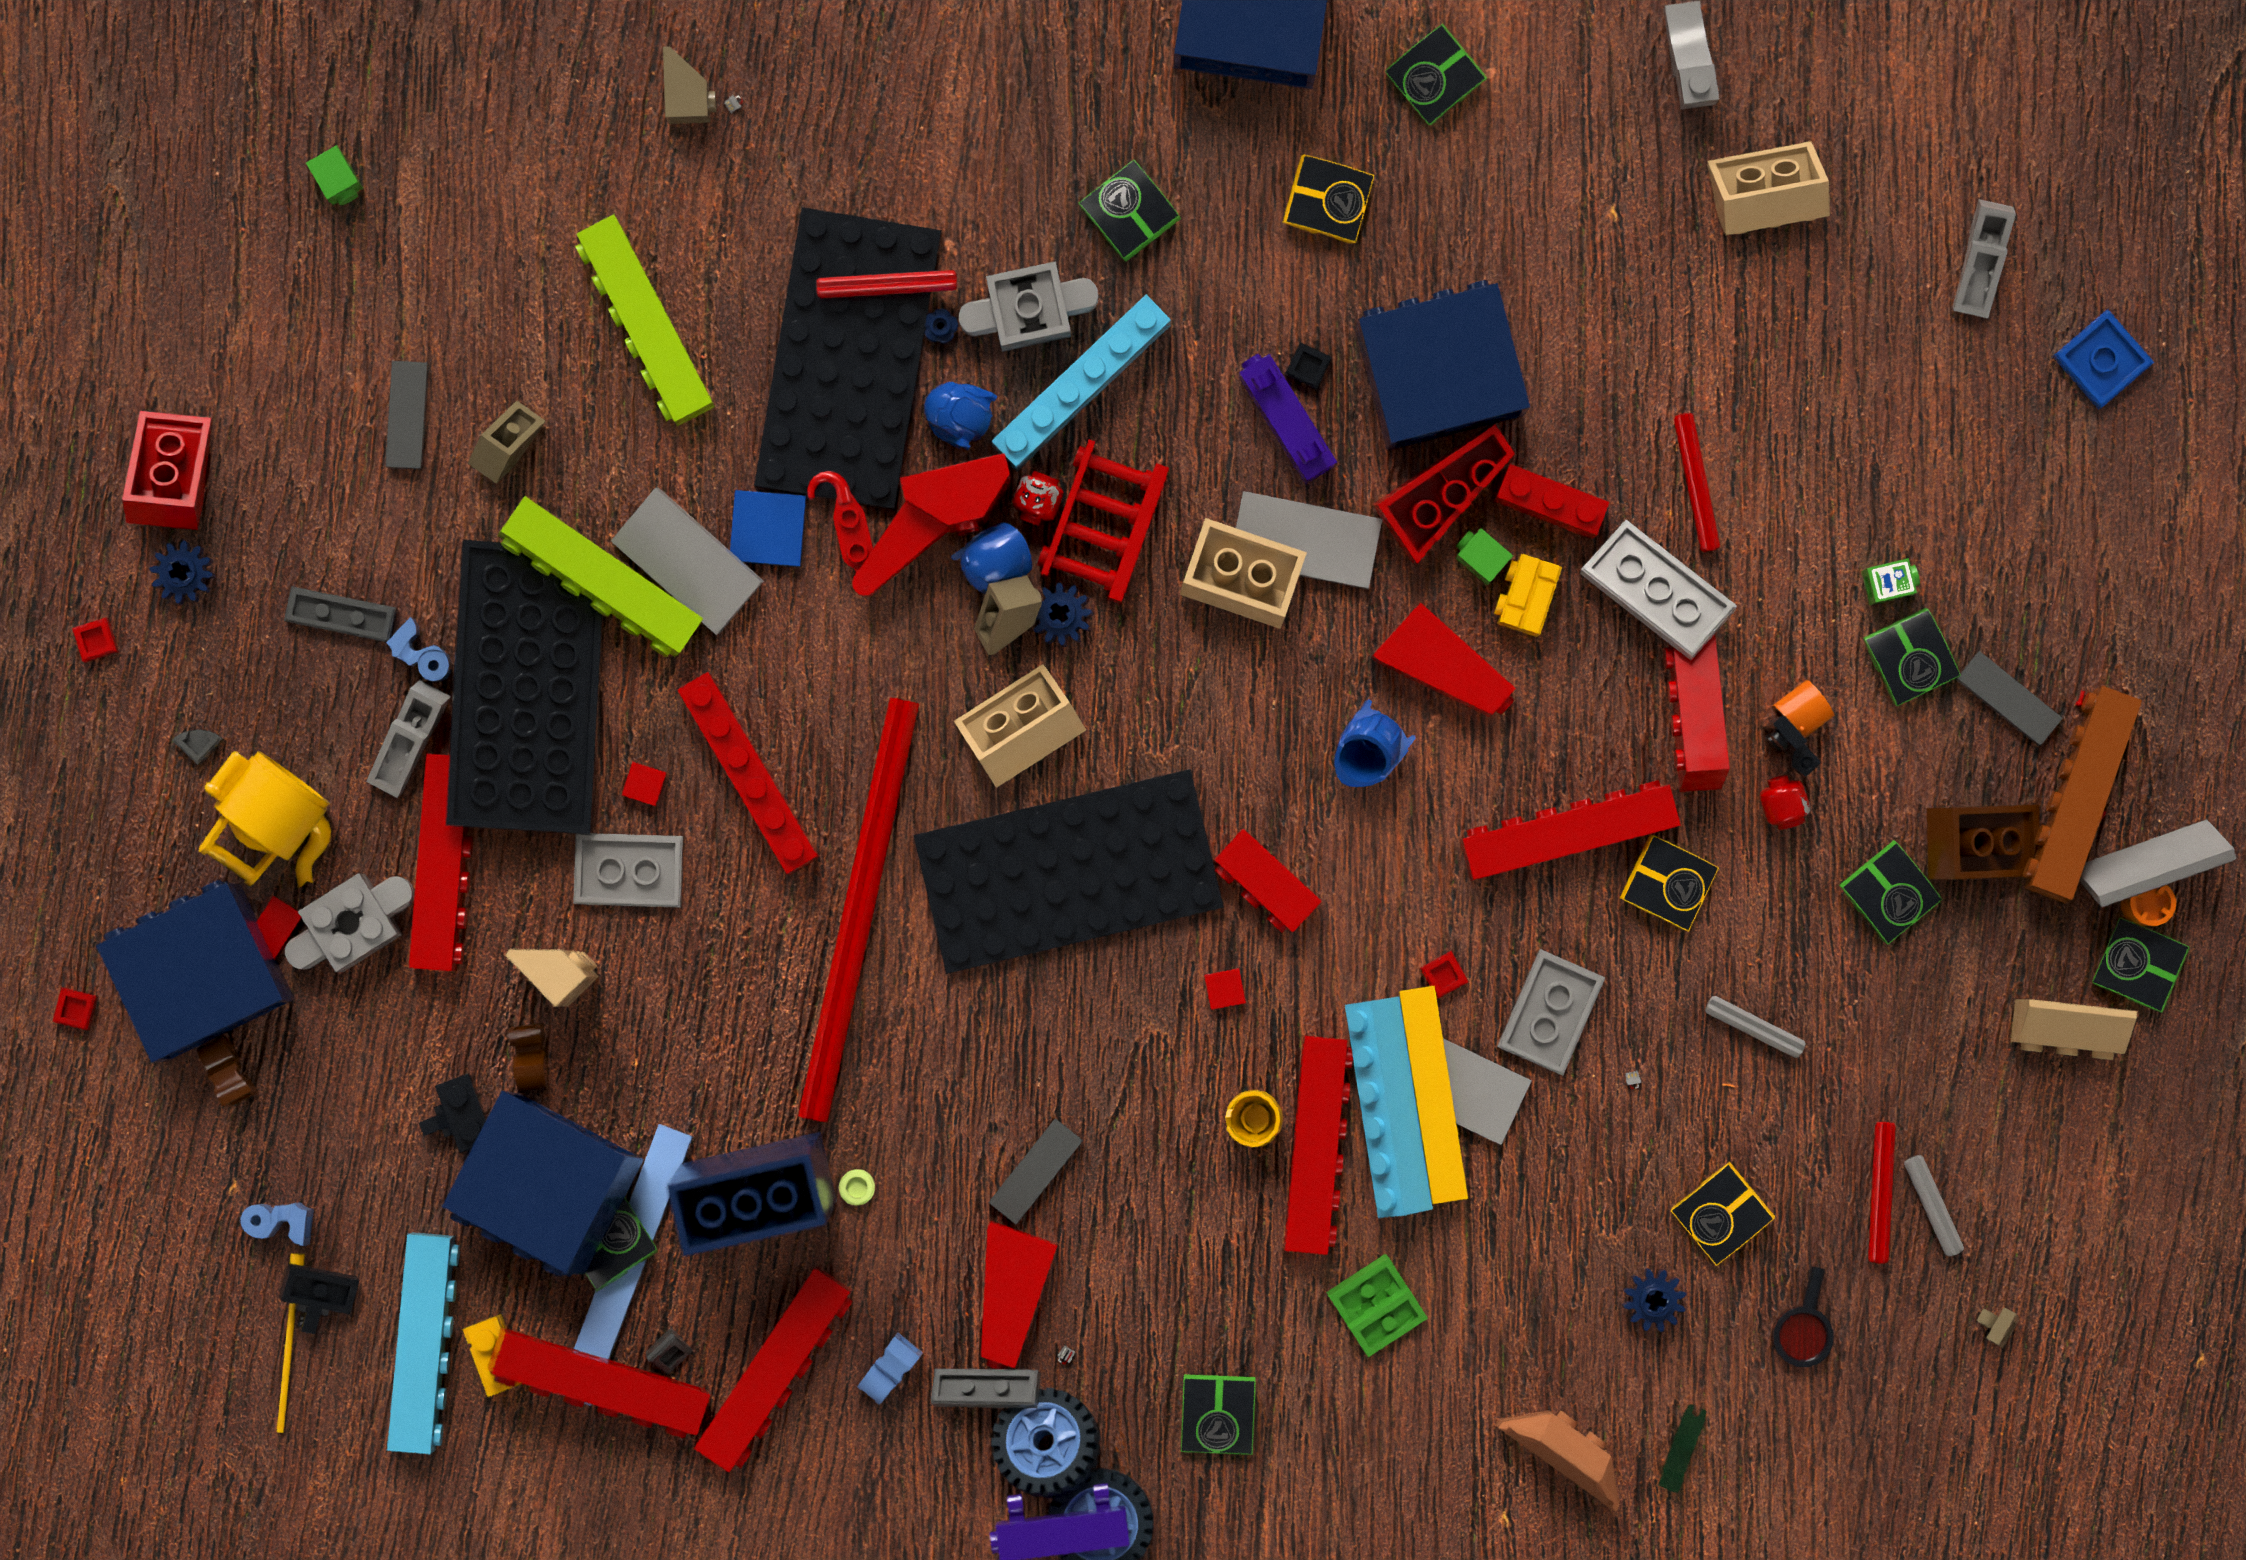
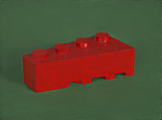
M1496 424L1488 425L1372 505L1410 562L1418 564L1427 551L1445 534L1451 524L1469 507L1475 497L1492 481L1515 453Z
M1714 634L1692 660H1689L1670 644L1669 647L1664 648L1665 669H1670L1671 681L1667 682V694L1669 703H1673L1674 715H1671V732L1676 741L1674 761L1675 769L1678 771L1679 792L1720 790L1730 770L1716 637Z

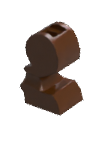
M544 1024L511 1026L507 1031L510 1046H515L516 1051L513 1056L512 1068L518 1093L532 1090H548L547 1053L543 1049V1042L545 1040Z
M225 1035L218 1037L217 1040L205 1046L197 1048L200 1060L209 1073L208 1079L213 1083L214 1093L222 1107L231 1108L259 1093L250 1079L240 1075L241 1060Z

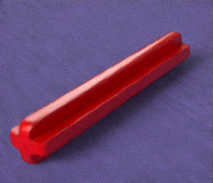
M954 270L826 277L817 279L816 289L819 298L953 291L957 289V274Z
M1692 413L1679 414L1674 417V424L1700 550L1702 552L1715 551L1720 548V541L1694 415Z
M1877 1122L1875 1124L1868 1260L1869 1262L1885 1264L1889 1261L1896 1126L1892 1122Z

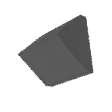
M671 1327L646 1351V1358L668 1375L693 1349Z

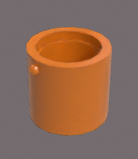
M1808 680L1802 682L1772 705L1775 715L1777 717L1786 716L1805 738L1835 716L1825 697Z
M2168 885L2121 901V910L2124 917L2128 921L2143 927L2159 926L2166 923L2173 916L2176 909V897Z

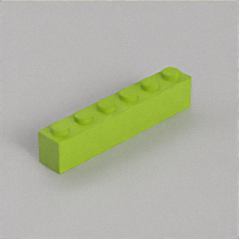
M613 214L576 233L581 243L575 247L585 265L591 262L597 275L591 277L601 296L608 294L613 303V306L608 308L610 315L617 327L624 324L630 336L624 339L631 355L633 358L640 356L646 367L640 371L650 390L656 387L662 397V400L658 401L657 404L665 420L668 421L673 418L676 425L680 426L714 408L715 405L616 216Z
M526 496L521 500L497 535L503 539L501 545L517 556L521 552L533 560L531 565L536 570L546 576L552 573L563 580L561 586L575 596H579L582 593L592 600L590 604L592 608L604 616L608 617L611 613L622 621L620 626L625 631L635 637L642 634L652 641L650 647L665 657H668L669 654L674 657L680 654L703 620L701 616Z

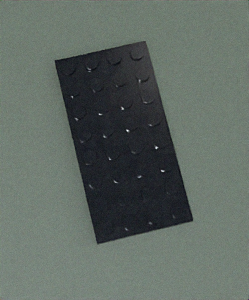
M801 208L754 482L755 487L808 496L807 488L811 479L821 472L832 471L840 474L847 481L851 494L859 504L895 510L926 329V318L929 312L932 292L819 298L816 282L818 278L935 271L942 235L941 230ZM829 482L820 483L815 490V497L836 500L835 487Z
M462 540L445 826L589 835L591 828L602 614L591 607L592 600L582 593L579 596H575L561 586L563 580L552 573L546 576L536 570L531 565L533 560L522 552L517 556L504 548L501 542Z
M1191 769L913 835L946 974L1224 908Z

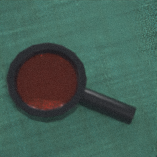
M1815 1266L1811 1267L1803 1305L1785 1310L1776 1319L1772 1328V1343L1776 1353L1785 1362L1796 1367H1811L1821 1363L1829 1355L1834 1341V1332L1830 1321L1822 1312L1816 1310L1825 1269Z

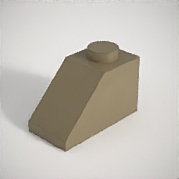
M663 47L665 118L668 124L711 123V112H717L716 91H710L707 80L671 47Z
M516 401L481 434L468 464L497 484L516 465L543 427L545 420Z
M1027 575L989 583L974 627L988 656L996 654L1032 627L1036 621L1039 609L1042 606L1040 592L1033 587Z

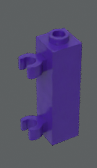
M1256 354L1242 363L1241 366L1244 370L1239 372L1238 377L1305 485L1335 467L1337 464L1336 459L1271 355L1268 354L1262 358L1260 354Z
M1108 1483L1093 1485L1096 1509L1025 1518L1022 1494L1007 1495L1010 1520L996 1522V1531L990 1532L992 1554L999 1553L1000 1560H1022L1130 1546L1125 1505L1111 1507Z

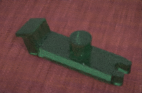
M1688 1404L1683 1412L1662 1467L1661 1479L1658 1483V1486L1675 1493L1679 1492L1683 1484L1685 1471L1705 1422L1707 1411L1701 1409L1697 1416H1693V1404Z

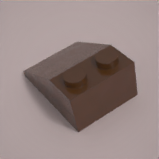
M2039 804L1926 808L1928 879L1959 880L2023 876L2029 858H2035L2038 845L2034 844L2040 828Z

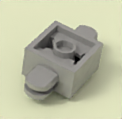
M1056 261L986 276L990 298L964 304L959 312V324L967 335L973 337L998 332L1002 352L1071 337L1068 317L1094 310L1098 303V289L1087 278L1060 283Z
M356 874L298 911L308 929L287 943L285 947L287 961L297 969H310L327 958L335 972L348 970L403 935L393 916L413 903L415 895L413 885L403 877L392 876L373 887L366 874Z

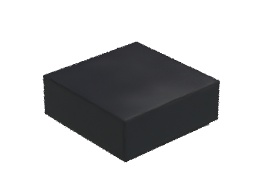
M1300 342L1286 370L1285 376L1317 390L1332 357Z

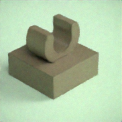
M2005 1307L1999 1316L1983 1308L1976 1321L1991 1329L1987 1339L2003 1349L2020 1317Z

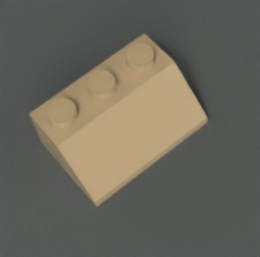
M1812 142L1707 161L1717 216L1725 235L1743 234L1747 231L1768 227L1775 228L1784 224L1812 221L1817 218L1830 216L1829 180Z
M1205 518L1180 595L1281 629L1307 552Z
M1044 664L954 720V723L996 788L1086 731L1072 705Z
M510 949L505 954L555 1007L569 1006L599 977L593 971L597 965L583 951Z
M2015 999L2011 1042L2021 1043V1050L2042 1052L2044 1045L2057 1047L2056 1054L2078 1056V1049L2092 1051V1058L2113 1060L2114 1053L2125 1054L2137 1019V1011Z

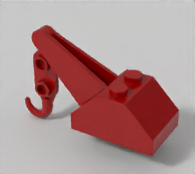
M1005 453L900 478L905 503L874 548L865 512L851 494L847 481L840 474L832 471H825L815 475L807 488L808 499L813 500L815 498V490L820 483L829 482L835 487L837 498L833 521L842 558L856 573L852 580L855 592L862 597L872 596L948 532L957 531L958 536L979 532L978 526L986 524L1011 483Z

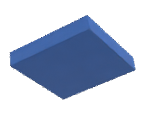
M2108 309L2052 356L2098 410L2154 363Z
M735 490L730 551L743 563L801 567L807 497L804 495Z

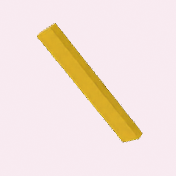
M1435 986L1398 991L1432 1204L1468 1199Z

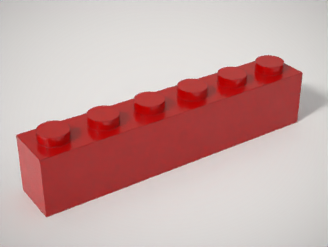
M706 672L677 689L786 874L791 875L820 858L712 674Z
M426 754L409 968L457 971V964L462 965L464 959V943H459L460 929H465L467 923V908L462 907L463 893H468L470 887V872H465L466 858H471L473 837L468 836V827L445 826L449 755Z
M1659 780L1638 785L1640 792L1626 796L1625 789L1604 794V802L1592 804L1591 799L1588 798L1569 803L1571 810L1557 814L1556 807L1535 812L1537 818L1535 820L1523 822L1521 816L1501 821V829L1488 831L1487 825L1466 830L1468 837L1460 839L1470 881L1681 826L1670 784L1660 786Z
M1303 1035L1283 1248L1285 1251L1328 1255V1248L1335 1247L1337 1226L1331 1225L1332 1211L1338 1212L1340 1190H1334L1335 1175L1342 1176L1343 1154H1337L1338 1140H1345L1347 1119L1341 1118L1342 1104H1348L1350 1083H1344L1345 1068H1352L1353 1061L1352 1049L1347 1047L1348 1040Z
M818 1266L814 1268L694 1447L696 1451L729 1473L735 1465L740 1469L753 1452L747 1447L753 1437L756 1435L761 1439L773 1422L767 1416L775 1405L780 1409L783 1407L793 1390L788 1388V1385L796 1375L801 1379L812 1364L813 1360L808 1358V1355L816 1345L822 1349L832 1334L833 1330L828 1328L830 1322L835 1315L842 1319L853 1301L848 1298L852 1289Z
M503 1327L500 1329L487 1368L492 1375H495L494 1381L510 1387H515L516 1382L530 1386L528 1391L534 1394L549 1397L551 1392L564 1396L563 1402L577 1407H584L585 1402L598 1406L597 1412L617 1418L619 1413L632 1416L631 1422L648 1428H651L653 1423L666 1426L665 1432L681 1438H685L687 1433L697 1436L711 1395L702 1387Z

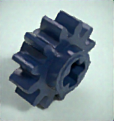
M187 541L181 542L180 550H177L173 544L168 543L167 551L169 554L165 556L161 553H156L155 557L161 561L159 567L153 566L149 569L160 577L153 581L152 586L156 588L165 587L161 597L168 600L175 593V601L180 605H183L186 595H188L190 600L198 602V590L207 593L211 591L208 585L204 584L205 579L216 578L214 573L206 571V567L214 562L213 559L208 557L200 559L204 548L196 546L190 552L191 547ZM181 565L190 569V572L185 573L188 577L185 580L176 577V574L180 573L178 567Z
M1057 583L1056 593H1052L1044 587L1043 594L1046 598L1042 601V606L1036 618V621H1040V624L1034 628V632L1036 634H1043L1047 631L1045 642L1052 644L1055 638L1058 637L1062 647L1067 646V637L1070 636L1076 642H1081L1078 631L1080 629L1084 631L1091 630V627L1084 622V618L1094 616L1092 610L1083 609V606L1087 605L1090 599L1086 595L1076 599L1078 588L1074 585L1069 589L1068 593H1065V588L1061 583ZM1059 608L1065 611L1070 610V612L1066 613L1068 619L1065 622H1061L1059 619L1054 620L1058 616L1055 611Z
M1645 1268V1279L1641 1280L1639 1277L1632 1275L1631 1279L1636 1284L1635 1288H1623V1292L1631 1296V1301L1624 1302L1622 1307L1630 1310L1634 1309V1313L1631 1314L1629 1320L1634 1323L1642 1318L1643 1330L1648 1331L1651 1323H1655L1657 1330L1663 1332V1321L1667 1320L1676 1325L1677 1320L1673 1316L1674 1311L1685 1312L1686 1309L1682 1305L1677 1304V1299L1684 1298L1686 1292L1674 1290V1287L1679 1283L1678 1278L1674 1277L1668 1282L1665 1281L1667 1277L1666 1270L1661 1269L1657 1277H1654L1652 1271L1649 1268ZM1656 1290L1660 1291L1658 1296L1663 1298L1661 1305L1655 1304L1653 1309H1649L1650 1303L1646 1302L1647 1295H1654Z

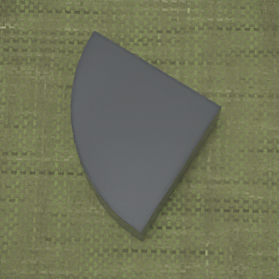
M198 729L183 732L172 741L197 765H201L224 739L214 732Z

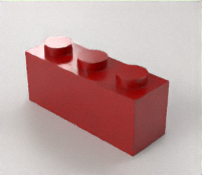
M1512 464L1507 466L1494 498L1496 503L1592 540L1599 532L1610 503Z
M1244 828L1213 860L1218 865L1214 871L1229 885L1235 880L1244 889L1240 895L1255 909L1261 904L1270 913L1267 920L1281 933L1286 929L1293 933L1322 902Z

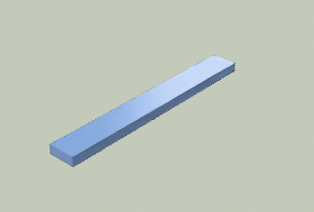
M659 1124L629 1201L631 1208L653 1242L670 1200L667 1184L679 1166L684 1163L693 1139L691 1135ZM647 1259L628 1270L625 1275L598 1292L595 1291L574 1349L610 1359Z

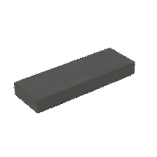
M392 361L385 465L387 468L423 470L429 364L427 362Z
M291 586L284 621L387 642L392 637L397 608Z
M1980 651L1973 656L1960 672L1961 676L1955 679L2037 746L2042 745L2063 719Z
M1055 1118L988 1203L1013 1223L1017 1224L1083 1140Z
M934 1369L931 1404L934 1407L1038 1408L1041 1373L1038 1370Z

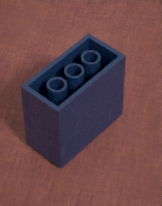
M1182 0L1173 68L1313 89L1327 0Z
M1487 280L1474 282L1467 285V290L1454 294L1453 289L1439 291L1432 294L1433 298L1429 301L1419 303L1418 298L1404 300L1398 303V308L1386 312L1384 307L1364 311V316L1358 319L1355 331L1387 451L1520 418L1530 409L1498 283L1489 285Z
M221 879L216 880L201 888L203 894L197 897L189 898L186 895L168 904L170 910L164 913H156V911L147 913L136 919L137 926L126 929L123 927L114 929L103 935L104 942L96 945L151 1063L167 1062L295 1000L277 960H274L257 924V918L241 884L229 883L228 880L223 882Z
M502 1090L442 1207L452 1212L449 1218L467 1227L472 1225L482 1228L480 1234L496 1243L502 1241L506 1244H512L511 1251L528 1260L533 1258L544 1261L542 1268L554 1275L571 1277L572 1274H585L644 1159L522 1094Z
M821 1132L684 1162L679 1166L667 1184L683 1256L826 1225L837 1202Z

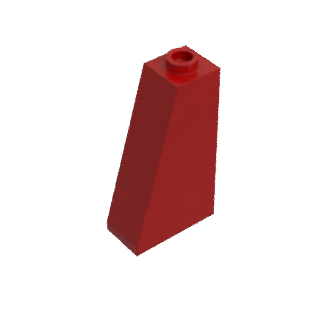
M1421 602L1371 656L1376 663L1488 717L1495 711L1502 715L1515 700L1510 695L1516 688Z
M991 1220L987 1228L981 1357L986 1358V1365L994 1369H1007L1008 1366L1015 1369L1058 1244Z

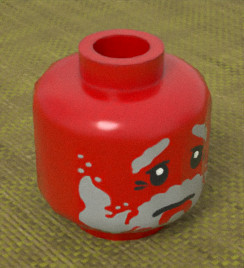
M1033 471L1032 475H1024L1020 479L1012 501L1013 507L1021 511L1019 519L1038 526L1041 519L1052 521L1057 514L1064 495L1063 489L1058 486L1060 480Z
M1780 775L1767 780L1768 787L1764 788L1759 794L1766 821L1771 825H1777L1779 830L1803 824L1806 821L1805 816L1811 810L1803 782L1789 780L1788 775Z

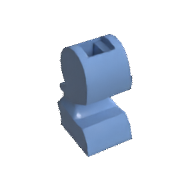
M410 617L386 642L392 650V656L404 661L409 666L414 667L418 665L422 677L429 681H444L452 672V662L449 655L436 645L416 651L412 647V642L420 636V627L415 618Z
M302 1202L274 1206V1208L267 1204L251 1205L241 1215V1226L252 1237L269 1238L277 1233L285 1221L290 1225L288 1237L294 1243L306 1246L310 1245L314 1209L305 1207Z
M897 1332L885 1349L884 1356L876 1360L857 1388L864 1391L880 1405L890 1391L900 1383L904 1373L913 1367L923 1352Z

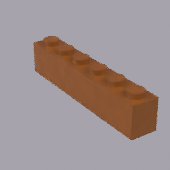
M2103 685L2094 689L2093 693L2088 692L2081 707V712H2084L2085 716L2081 726L2076 725L2069 742L2070 745L2074 746L2069 759L2065 758L2058 772V778L2062 779L2058 792L2053 791L2046 807V811L2050 812L2047 824L2040 826L2034 844L2038 845L2035 858H2029L2023 872V878L2027 879L2024 886L2025 889L2062 903L2073 900L2142 700Z

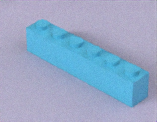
M1146 294L991 441L992 446L999 454L1005 453L1007 462L1018 471L1170 327L1171 319Z
M1400 996L1345 1005L1378 1218L1404 1216L1432 1210L1433 1206Z
M415 1232L407 1234L387 1451L431 1454L436 1450V1446H441L443 1424H438L439 1410L445 1409L447 1389L441 1388L442 1375L448 1374L450 1366V1352H445L446 1338H451L454 1322L453 1316H448L449 1302H455L457 1281L451 1280L453 1266H458L460 1259V1245L455 1244V1236Z

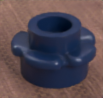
M936 309L934 313L927 314L925 335L932 342H940L942 344L950 342L954 338V332L958 330V321L955 316L950 315L948 310ZM938 323H943L944 328L938 329Z

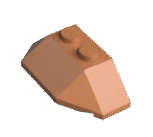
M1548 1410L1499 1418L1495 1425L1500 1430L1615 1512L1618 1510L1620 1505L1612 1457L1604 1450L1607 1446L1606 1442L1592 1432H1589L1587 1436L1581 1434L1574 1429L1578 1422L1561 1410L1557 1416Z

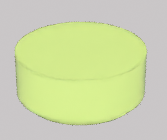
M851 1170L840 1180V1195L844 1201L851 1205L865 1204L874 1195L875 1181L864 1170Z

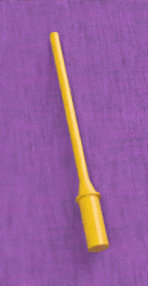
M290 1253L291 1264L304 1266L305 1254ZM289 1303L277 1422L278 1433H284L296 1313V1304Z

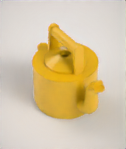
M257 751L254 756L252 755L247 760L238 752H233L213 779L204 786L205 791L218 800L214 807L222 815L202 842L199 852L203 855L208 854L244 879L246 885L252 886L277 856L289 861L310 833L309 840L297 859L295 872L298 888L303 886L306 881L313 884L312 866L324 852L331 838V828L324 816V813L327 811L326 808L330 803L309 785L264 753ZM227 824L241 843L250 849L267 852L254 868L215 842Z

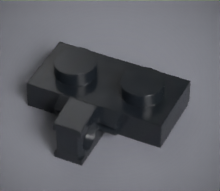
M1786 716L1774 718L1763 727L1767 732L1764 738L1768 744L1778 753L1783 750L1786 754H1789L1790 767L1802 777H1806L1821 763L1805 745L1807 742L1806 738Z
M467 1073L435 1086L441 1105L433 1107L436 1116L419 1122L423 1136L442 1130L444 1137L453 1135L460 1153L472 1149L487 1120L471 1074Z
M288 1263L278 1297L282 1302L296 1304V1311H301L298 1321L301 1332L315 1334L321 1315L328 1316L329 1311L345 1314L351 1313L360 1280L357 1276Z

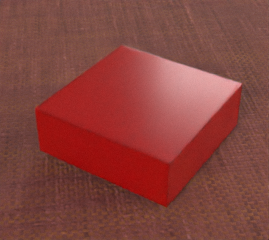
M105 617L72 628L82 662H90L119 652L109 618Z
M632 761L622 796L657 807L667 772Z
M1452 951L1420 967L1428 985L1435 986L1437 999L1468 983Z
M1239 968L1204 975L1211 1010L1246 1003Z
M61 987L52 1022L87 1031L90 1030L98 996Z

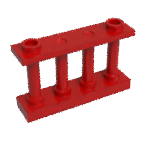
M1089 439L1086 447L1079 446L1073 462V466L1078 467V471L1051 546H1043L1037 566L1042 567L1041 576L1045 578L1049 577L1053 567L1105 586L1104 590L1110 591L1108 600L1122 605L1166 482L1169 467L1156 463L1153 471L1146 470V472H1142L1093 454L1096 441ZM1089 467L1139 485L1140 490L1146 491L1142 504L1134 503V506L1082 488L1081 485L1087 468ZM1079 501L1129 519L1128 523L1134 525L1130 537L1123 536L1122 539L1069 521L1075 502ZM1066 534L1116 552V556L1122 558L1118 571L1110 570L1109 573L1057 554L1063 535Z

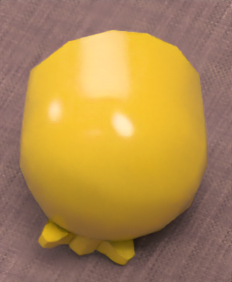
M1259 1090L1244 1091L1235 1096L1228 1105L1225 1116L1226 1128L1230 1136L1241 1145L1252 1148L1265 1146L1272 1142L1281 1131L1283 1124V1114L1280 1105L1273 1096Z

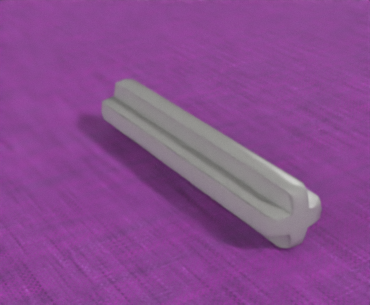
M1712 996L1706 1005L1705 1012L1794 1058H1799L1805 1048L1806 1043L1804 1040L1717 996Z
M1915 1155L1904 1161L1906 1170L1944 1254L1948 1257L1959 1254L1964 1250L1961 1239L1924 1157Z

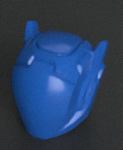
M946 382L931 390L926 397L924 403L925 417L937 437L958 449L969 450L971 447L969 442L980 440L988 430L993 418L989 407L992 401H996L997 395L974 385Z
M1005 522L997 523L983 530L966 543L962 549L951 556L952 560L961 558L960 564L964 576L976 590L983 594H986L989 583L1026 576L1032 570V558L1026 540L1015 527Z
M1370 699L1363 703L1360 710L1356 712L1352 720L1345 727L1335 753L1334 765L1336 775L1341 783L1351 787H1366L1383 781L1409 751L1408 747L1416 739L1415 735L1407 738L1395 721L1387 715L1381 714L1380 711L1371 709L1372 701Z

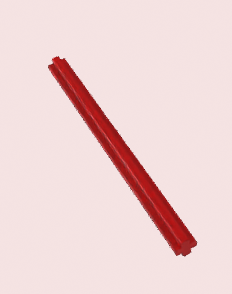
M892 697L889 699L798 1117L828 1122L919 708V703Z

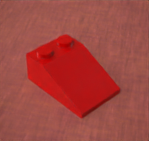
M140 411L122 498L126 523L198 530L204 500L212 425L211 418Z

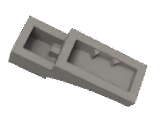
M1700 1L1665 5L1663 8L1673 77L1676 78L1680 108L1688 109L1716 105L1719 100L1715 66L1712 63Z
M1981 199L1978 200L1969 231L1970 236L1965 260L1952 306L1953 311L1984 318L1989 317L2007 255V243L2016 216L2014 207Z
M421 680L410 688L397 719L392 722L367 778V783L396 798L403 793L435 728L439 725L451 696Z

